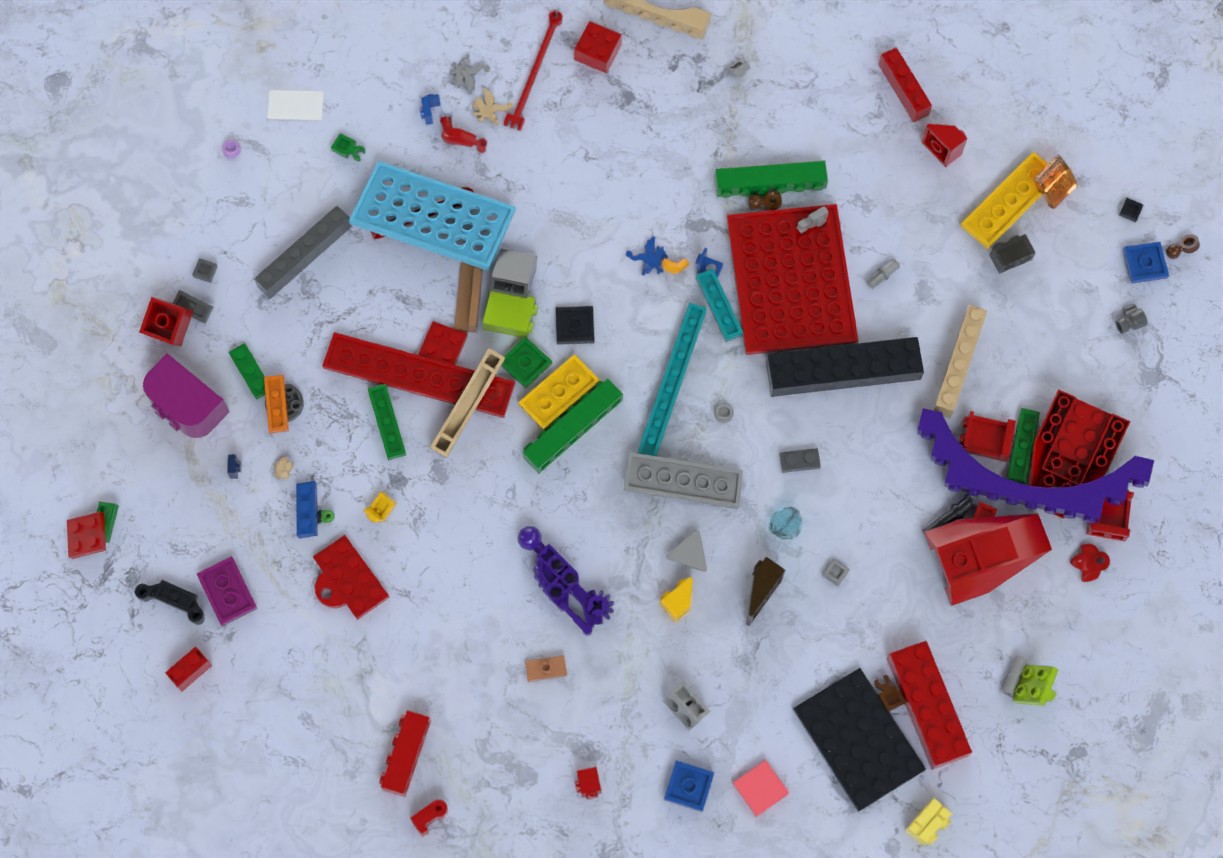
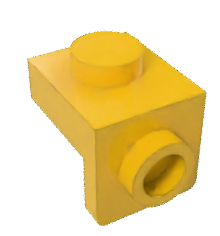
M382 491L370 507H366L363 511L367 514V518L374 523L385 522L398 503Z

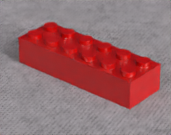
M927 640L889 653L886 659L898 689L906 702L905 706L931 770L969 757L973 752Z

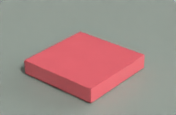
M766 760L733 782L734 787L756 817L789 795L788 790Z

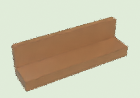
M461 262L454 329L462 332L477 333L483 269Z

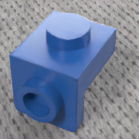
M429 94L421 97L423 108H419L421 119L425 118L426 125L433 124L431 108L441 106L439 94Z

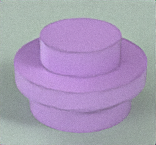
M228 140L224 143L222 152L227 158H235L240 154L241 147L238 142Z

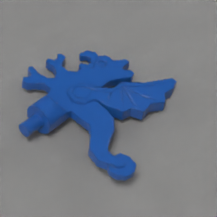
M655 236L651 237V240H647V244L644 246L646 254L641 253L633 256L631 251L626 252V256L631 260H642L646 263L641 273L643 276L649 274L653 268L657 269V274L663 273L659 266H661L663 257L667 259L668 255L664 251V247L660 248L659 246H657L654 255Z

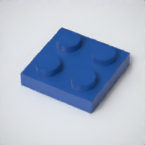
M1161 242L1126 246L1123 248L1131 284L1167 279L1169 277Z
M675 761L664 800L703 812L715 772Z

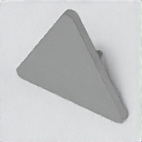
M696 530L670 551L666 558L706 572L707 565L700 531Z

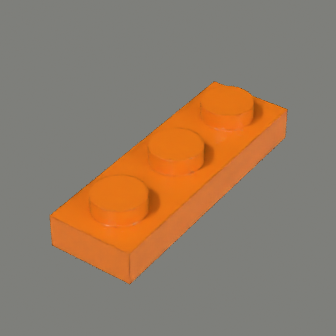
M284 375L264 377L269 433L289 431Z

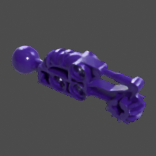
M533 526L522 528L518 533V544L523 549L534 550L538 554L535 561L536 565L532 570L535 572L534 579L538 581L539 588H543V593L560 611L566 612L573 619L572 621L583 631L585 636H590L595 625L603 624L602 617H605L607 620L610 619L608 613H614V609L610 608L614 605V601H608L610 599L609 594L603 597L604 591L602 590L599 595H596L595 590L586 592L579 585L577 571L550 544L545 546L541 542V532ZM554 562L562 564V567L557 570L551 566ZM572 575L576 580L573 583H567L565 578ZM559 589L562 593L558 597H553L551 591ZM569 594L582 605L586 623L569 608ZM594 604H601V610H594Z

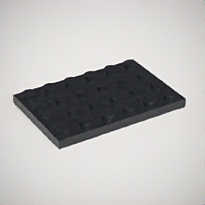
M858 668L793 708L797 718L857 812H860L926 771L925 766L891 714L886 710L883 702L861 668Z

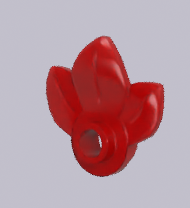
M1082 544V553L1077 554L1070 561L1073 567L1083 570L1082 582H1091L1098 579L1101 571L1106 570L1110 566L1108 554L1099 551L1092 544ZM1098 558L1104 559L1102 564H1098L1096 561Z

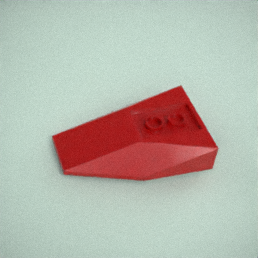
M1058 389L1034 441L1029 486L1043 488L1073 487L1093 482L1105 476L1131 421L1103 411ZM1056 513V514H1054V515H1056V516H1058V517H1060V518H1062V519L1065 518V517L1063 516L1064 514H1061V513Z

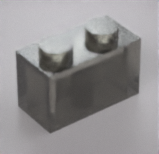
M1024 234L1022 236L1015 235L1005 243H996L993 245L989 256L1000 274L1033 260L1036 252L1028 237Z

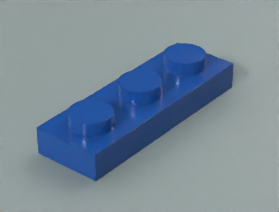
M315 481L296 484L297 537L299 539L318 536L317 483Z

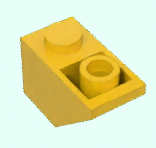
M691 576L688 579H681L676 584L677 588L672 592L668 590L661 596L660 607L674 623L690 611L693 585Z

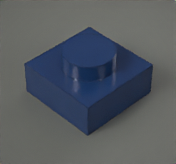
M236 454L228 455L227 474L230 479H238V472L242 470V463L238 460Z

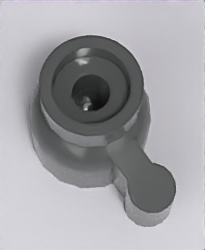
M1135 304L1123 308L1126 318L1116 320V327L1121 334L1128 332L1130 328L1137 330L1148 324L1145 313L1142 309H1138Z

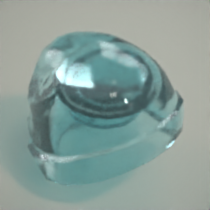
M791 506L778 510L769 522L770 532L778 538L785 540L796 538L803 524L800 511Z

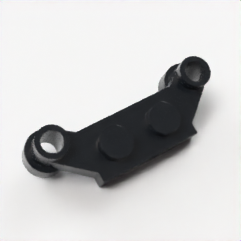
M161 580L160 583L151 586L139 584L134 590L135 596L141 601L148 602L156 599L187 613L188 619L193 624L201 625L205 620V614L197 602L198 596L169 582Z

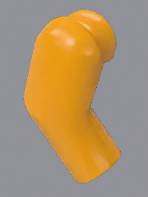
M686 258L678 263L670 261V259H664L661 266L668 273L678 274L690 266Z

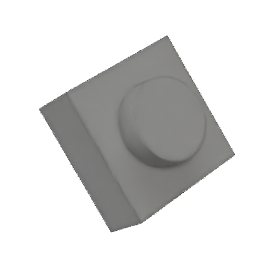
M739 59L727 67L726 71L728 75L739 78L745 75L746 71L751 67L747 61Z

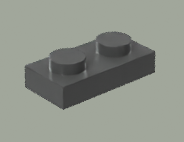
M181 290L178 291L173 301V304L192 310V318L205 324L214 308Z
M818 448L780 452L779 454L782 473L820 469L821 467Z

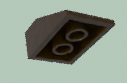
M765 557L763 561L759 560L753 569L752 575L754 577L746 622L748 626L751 625L782 582L786 571L768 557Z

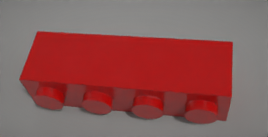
M896 47L882 53L878 65L913 123L929 116L932 104L898 48Z
M409 710L406 711L405 715L402 714L399 721L400 732L395 734L392 742L394 746L393 752L389 753L386 759V765H388L386 773L382 772L379 780L383 791L406 797L431 723L430 717Z

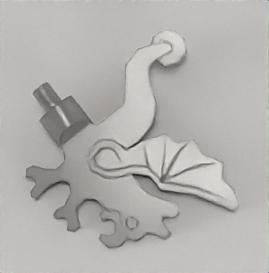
M466 54V57L461 61V65L457 66L456 62L451 64V67L456 69L450 70L449 75L456 73L455 79L452 80L451 78V82L457 85V88H460V86L464 87L463 79L465 78L464 82L467 86L468 94L471 95L476 83L472 75L477 74L481 69L489 72L490 67L484 64H479L474 68L468 67L470 55Z

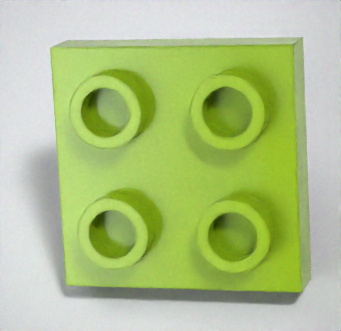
M1026 664L1012 701L1017 704L1045 706L1047 701H1053L1056 697V691L1052 690V686L1059 670L1054 666Z

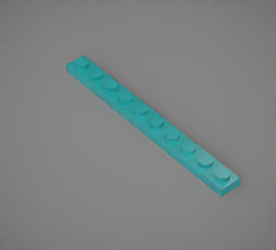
M693 303L688 305L643 434L638 454L657 456L707 312L706 307Z

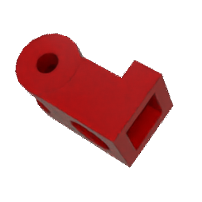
M435 800L413 815L410 820L420 835L424 837L429 833L428 826L436 820H442L447 816L448 807L443 800Z

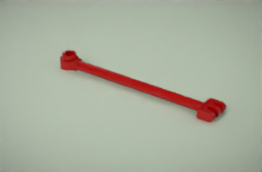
M553 10L549 13V27L514 114L507 113L503 126L507 127L509 122L512 121L510 128L514 129L516 123H519L517 130L521 131L525 118L520 116L557 26L563 22V16L560 11Z

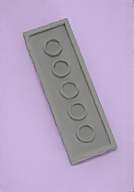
M629 452L623 491L738 509L743 470Z

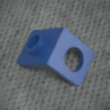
M704 248L703 253H699L695 262L698 265L697 273L700 274L707 271L706 267L709 264H714L717 267L715 274L718 278L723 263L708 258V248Z

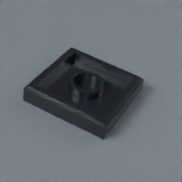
M593 306L556 307L557 345L595 343Z

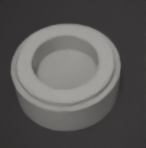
M726 403L719 404L714 412L715 419L720 423L730 422L734 414L733 408Z

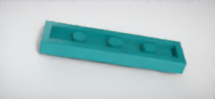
M714 269L697 274L696 280L725 342L743 336V331Z

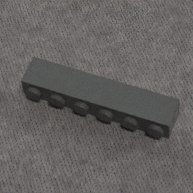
M338 206L334 207L254 278L257 287L269 299L275 296L352 227L349 224L350 217Z

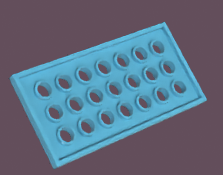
M378 161L349 219V224L489 271L514 217L516 207ZM388 180L393 182L390 186H386L383 183ZM404 186L411 188L407 192L401 191V188ZM421 192H426L428 194L426 197L423 198L418 196V194ZM380 195L386 197L383 201H379L376 198ZM437 198L445 199L443 203L435 202ZM396 201L403 202V205L399 207L394 206L393 204ZM454 204L462 205L460 209H454L452 206ZM413 207H419L421 209L419 212L411 211ZM476 209L479 211V214L472 215L470 211ZM372 210H377L379 212L375 216L369 214V212ZM430 213L438 214L436 218L428 217ZM490 215H494L497 217V219L494 221H490L487 219V217ZM389 216L396 217V220L390 222L387 221L386 218ZM449 218L455 220L453 224H447L445 221ZM412 222L413 226L405 227L404 223ZM466 224H470L473 226V228L470 230L463 229V226ZM423 228L431 229L429 233L421 232ZM483 230H487L490 232V234L487 236H483L480 234V232ZM442 233L448 235L446 239H440L438 236ZM459 239H463L466 241V243L463 245L456 244V241ZM476 245H480L483 247V249L481 251H475L473 247Z

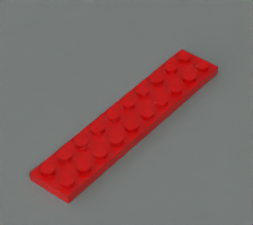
M336 332L333 334L322 365L323 369L380 385L386 384V386L453 405H456L475 372L472 369ZM495 376L475 411L505 418L515 387V381Z

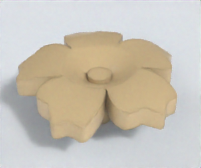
M286 456L281 457L280 461L278 460L274 465V469H277L274 471L277 479H288L290 477L289 472L294 467L293 463L289 462Z

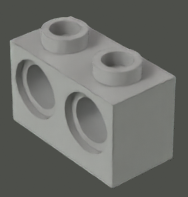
M684 681L663 700L664 704L688 731L710 712Z

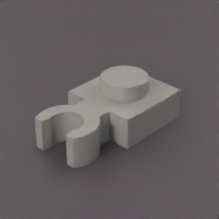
M823 206L811 213L808 218L797 223L799 225L797 226L799 232L803 233L816 225L817 227L823 225L827 220L828 210Z

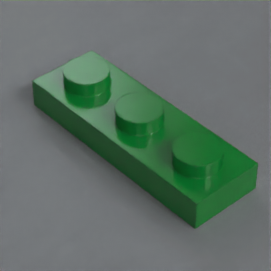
M244 343L229 351L230 357L255 399L258 400L265 396V376L246 344Z

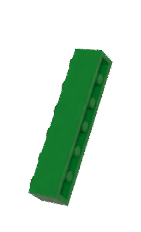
M826 161L715 169L716 195L722 198H729L735 195L742 197L749 196L750 194L765 195L769 191H777L780 194L787 191H820L826 189L828 183Z
M608 378L604 382L600 381L594 387L595 390L590 394L586 393L580 399L579 404L571 406L563 418H557L548 431H542L534 443L530 442L524 447L523 458L538 474L623 401V393Z

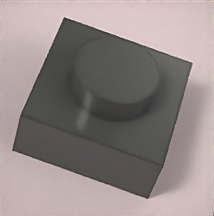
M199 258L192 275L194 278L211 283L218 266L216 263Z

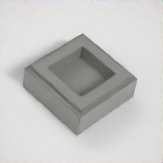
M833 559L822 576L839 587L850 569Z

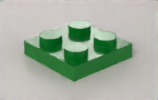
M524 337L504 356L505 360L501 367L527 389L552 365V360L528 338Z

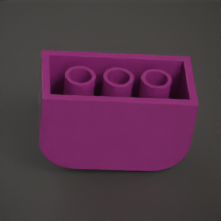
M168 353L146 374L143 380V390L151 402V407L155 410V414L162 420L166 419L175 431L180 430L189 437L201 438L208 435L229 413L224 400Z

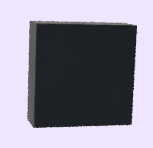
M1126 198L1119 216L1137 222L1144 205Z

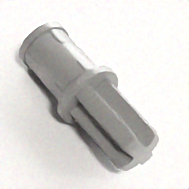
M891 259L885 266L879 267L877 272L867 279L868 286L874 289L884 280H888L889 276L900 268V264L895 259Z

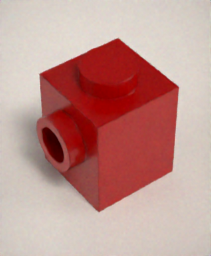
M597 767L577 771L578 780L574 781L576 792H581L582 798L586 797L587 800L598 798V794H602Z

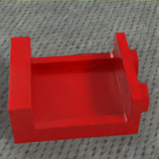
M970 411L968 416H964L962 427H965L964 434L961 433L959 443L969 454L1006 462L1010 455L1016 420L1008 419L1007 422L975 416L974 411Z
M1127 489L1124 504H1119V506L1108 504V501L1104 500L1099 522L1088 523L1086 535L1125 542L1130 537L1128 525L1131 500L1134 497V492H1130Z

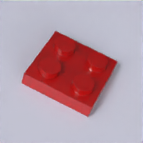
M433 321L418 355L456 365L468 334Z
M96 512L67 520L69 558L75 559L106 551L104 513Z

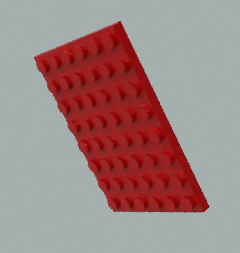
M837 204L727 215L726 219L746 355L857 344L859 342ZM825 206L828 210L826 222L819 227L816 225L800 233L797 229V226H799L797 223Z

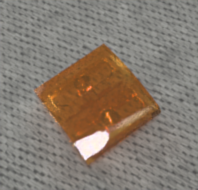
M1057 155L1034 178L1038 192L1045 195L1048 206L1053 209L1078 185L1072 171L1060 155Z

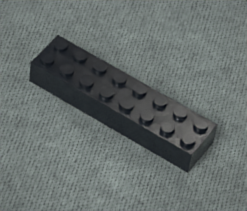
M918 337L769 353L766 358L771 397L921 380L924 374Z

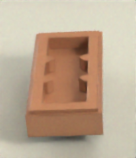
M564 655L525 661L528 682L567 676Z

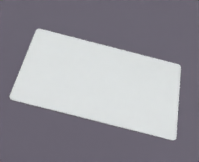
M269 90L267 119L322 120L324 91Z

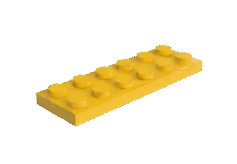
M1033 151L961 223L960 227L988 250L1061 177V174Z

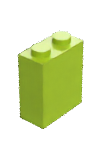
M490 291L483 319V330L528 338V334L532 333L534 328L532 318L538 312L535 297L527 296V298Z

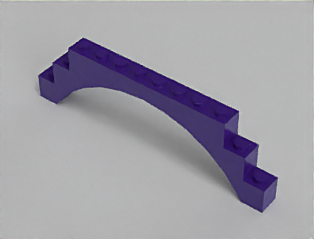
M923 408L918 426V435H921V438L926 440L935 439L931 461L940 466L949 465L945 480V487H948V490L953 492L965 491L968 495L975 497L983 495L991 501H998L1000 499L1004 500L1006 504L1014 506L1022 504L1030 510L1039 508L1048 514L1061 513L1069 519L1078 517L1087 523L1099 522L1104 500L1108 501V504L1115 506L1124 504L1129 483L1138 488L1148 487L1154 465V460L1134 456L1114 472L1093 482L1060 488L1028 486L997 475L983 467L970 456L953 436L942 412Z

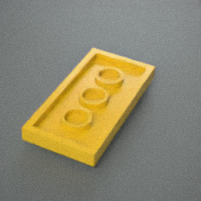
M574 354L521 399L518 405L544 431L557 418L564 415L571 406L579 402L586 393L594 389L600 382V379Z

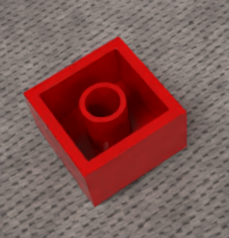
M589 21L574 48V60L607 74L622 46V34Z
M151 297L139 333L171 345L182 346L193 311L168 301Z

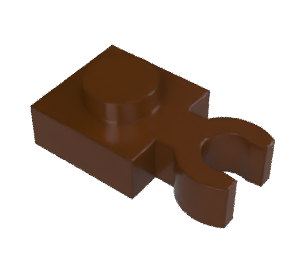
M884 675L885 684L881 685L876 679L874 685L882 691L878 696L886 710L891 712L906 702L897 686L890 687V678Z

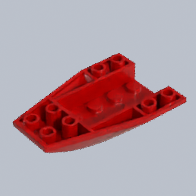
M1038 513L960 519L924 532L930 551L935 549L948 586L945 587V591L951 606L991 592L1052 550Z

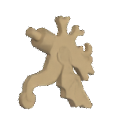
M483 88L486 105L483 103L482 97L480 99L476 98L472 109L476 107V110L480 112H473V115L475 117L482 116L477 119L478 122L481 121L483 123L484 118H487L491 123L498 125V117L494 113L497 111H509L510 108H513L514 104L508 102L506 107L500 104L493 105L495 97L492 95V92Z

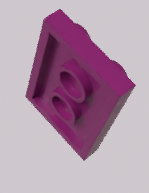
M232 556L196 573L221 626L258 609Z

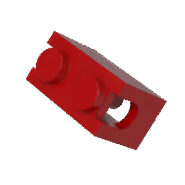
M195 646L168 669L165 674L183 692L211 668L212 664Z

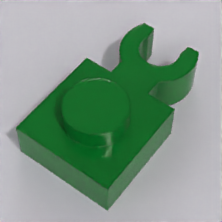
M341 133L331 146V151L345 158L352 155L353 159L358 162L361 161V158L356 154L358 152L366 153L364 147L356 146L355 140Z

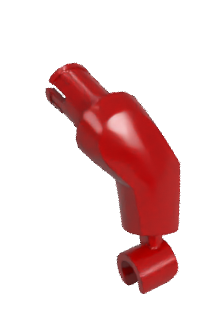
M444 116L440 119L443 129L441 138L444 142L471 148L473 145H476L478 152L484 153L486 151V139L480 138L476 140L477 135L463 129L453 128L450 116Z

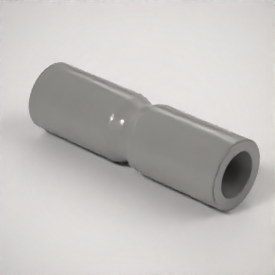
M1015 657L1010 674L1002 689L1003 694L1013 697L1019 677H1021L1027 659L1024 657Z

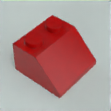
M928 124L926 125L921 143L947 167L962 155L968 138L956 126Z

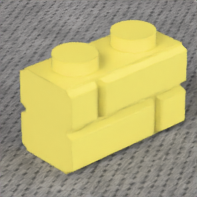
M932 798L905 831L923 847L927 843L932 845L938 838L937 831L940 828L944 830L951 823L949 817L952 813L942 806L939 801Z

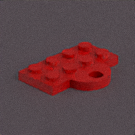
M346 535L313 556V559L323 572L316 580L315 594L324 606L328 608H341L347 605L358 620L390 598ZM326 589L332 591V595L328 599L321 597V593Z

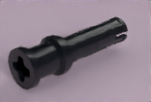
M964 495L961 501L951 505L948 512L925 529H922L923 534L925 531L952 523L956 519L964 518L968 511L977 508L975 501L970 495Z

